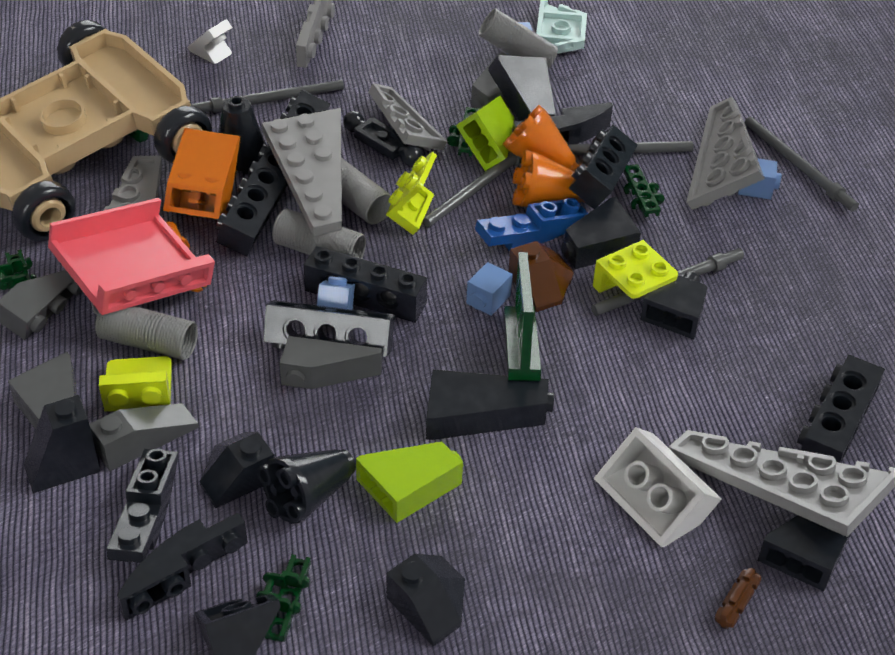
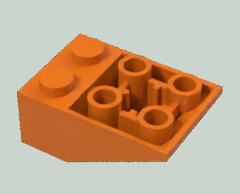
M184 128L167 181L163 211L219 219L222 213L227 215L228 211H226V208L232 197L240 136Z

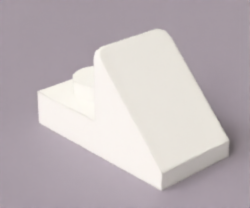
M227 19L200 36L188 46L190 52L213 64L220 62L232 54L224 41L227 38L225 33L232 26Z

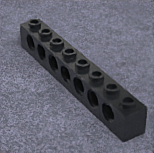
M301 90L297 99L291 98L286 108L288 114L283 112L279 119L327 111L331 103ZM263 144L257 159L259 162L253 161L247 173L249 179H242L237 189L238 197L235 195L231 197L226 208L228 214L222 213L215 226V229L219 230L215 242L246 257L249 255L288 186L270 146Z

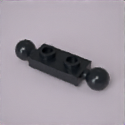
M350 111L344 116L343 124L348 131L354 132L356 139L391 160L401 155L403 163L413 167L418 158L423 156L418 146L404 144L394 129L371 117L364 122V117L358 111Z

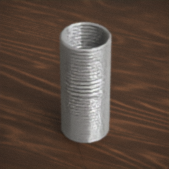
M497 8L487 15L479 30V37L492 43V45L508 53L510 56L546 58L548 69L553 64L558 53L557 46L499 11V9L497 10Z
M341 157L342 204L368 224L373 225L383 221L387 217L386 213L391 205L388 202L391 194Z
M287 208L279 213L273 226L272 237L275 244L308 255L312 253L316 246L361 259L365 252L366 238L364 234L342 227V230L313 236L303 214Z
M136 306L101 315L98 312L95 322V331L100 339L186 360L191 356L198 338V327L195 321Z

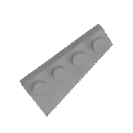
M314 0V3L309 5L307 22L304 21L296 43L298 67L307 68L311 58H315L316 47L318 44H321L323 32L328 30L329 19L333 18L335 14V4L332 3V0Z
M372 83L369 94L404 144L420 146L428 151L431 149L444 150L448 141L392 87Z
M133 156L121 177L122 183L120 187L115 188L112 194V201L109 206H105L104 210L158 198L162 170L161 156Z

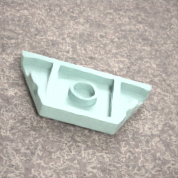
M540 0L536 34L557 46V54L584 49L587 13L573 10L563 4H560L557 8L549 5L548 0Z

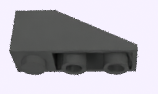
M66 270L17 283L0 299V323L26 340L33 332H40L46 325L47 319L54 313L59 314L66 306L67 301L73 295L78 296L82 290Z

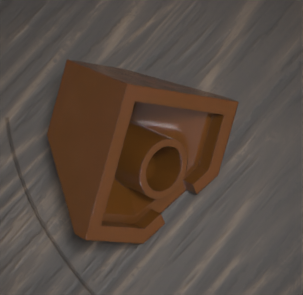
M538 241L511 248L508 272L513 274L512 281L515 285L517 282L518 252H528L532 300L535 312L562 304L566 290L574 277V272L561 255Z

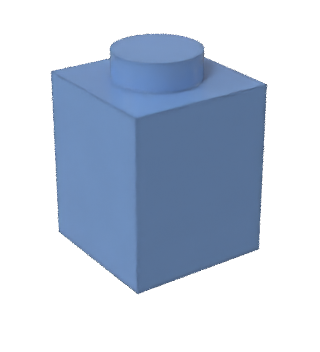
M758 159L765 179L738 190V195L771 200L773 190L779 189L781 182V173H777L778 161Z
M487 262L467 282L466 304L492 316L511 296L513 274Z
M329 277L328 281L325 280L319 284L317 305L352 309L355 284L347 283L346 278Z

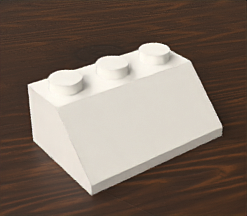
M637 427L633 429L594 477L600 486L661 547L669 545L701 525L722 500L657 436Z

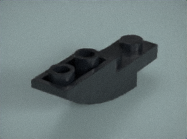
M609 102L562 108L561 115L551 116V119L568 144H579L595 137L602 129L606 130L610 127L613 104ZM525 120L513 121V131Z
M144 449L126 489L127 503L106 548L107 560L141 563L146 558L148 551L155 549L172 492L178 452L162 449Z
M236 513L207 529L199 519L182 528L155 548L135 568L117 594L121 613L125 621L136 615L146 613L153 606L168 598L180 595L185 589L191 587L190 573L204 569L211 562L226 554L234 553L247 544L246 525L240 514Z

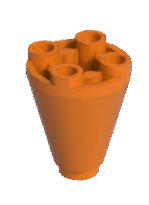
M540 105L528 115L524 122H521L502 144L509 152L522 158L523 152L528 150L537 152L572 171H575L579 166L575 162L576 157L550 115Z
M528 150L523 152L521 168L516 167L513 174V183L517 184V189H515L512 199L513 205L528 207V204L564 200L567 198H575L579 203L584 201L569 189L574 180L571 176L574 171L537 152Z

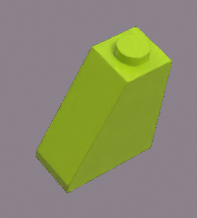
M498 96L462 120L456 127L485 171L508 157L509 151L502 144L512 133L514 116L501 96Z
M442 441L364 454L356 458V480L396 523L462 484L463 461L456 451H451Z

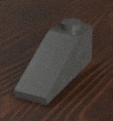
M288 336L279 363L281 385L316 389L381 375L382 348Z
M183 403L120 409L89 424L95 451L109 471L141 457L144 449H157L199 428L198 422Z

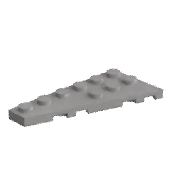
M733 97L725 99L709 109L686 201L692 210L701 206H708L719 198L731 196L738 190L765 179L739 106Z
M341 108L302 114L285 119H275L262 123V132L313 236L342 230Z
M687 430L668 446L687 466L846 537L855 530L895 487L894 467H890L888 472L870 469V463L857 461L855 466L837 463L833 456L779 447L778 452L761 449V443L749 441L746 446L729 443L727 437Z

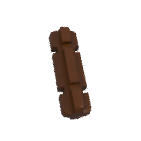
M748 568L741 571L737 578V583L733 584L724 599L723 607L720 606L716 612L715 621L722 628L728 629L736 625L740 614L743 613L752 598L754 589L756 590L761 583V575L756 573L755 569Z

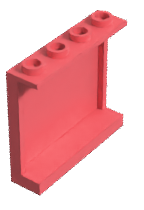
M160 198L50 223L48 248L101 315L211 285L215 265L214 259L209 254L196 257L159 215Z

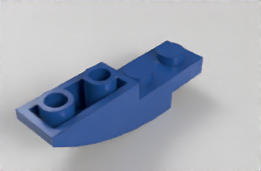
M575 198L543 201L541 203L528 204L524 214L477 220L475 230L488 246L504 244L510 251L511 248L534 241L542 244L565 234V230L587 215L588 212Z

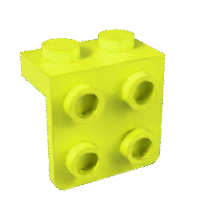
M431 152L426 157L420 156L414 163L412 171L410 173L405 171L396 183L399 188L392 193L388 200L391 205L386 215L412 235L419 230L434 196L431 191L423 186L437 157L434 152Z
M641 240L596 260L593 287L601 293L618 286L628 297L636 299L676 281L678 271L644 240Z
M160 356L108 361L106 375L99 376V389L104 412L171 404V358Z

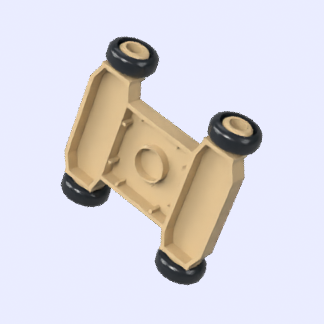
M82 20L75 22L66 28L60 36L57 45V55L63 65L62 68L0 98V208L12 211L13 224L24 237L32 241L49 240L50 223L73 218L76 211L75 199L64 185L53 181L51 175L69 171L77 161L101 148L116 146L122 141L124 136L137 129L153 135L154 146L159 155L172 164L184 128L212 132V124L208 116L198 108L191 106L190 101L187 99L184 84L129 37L108 31L96 21Z

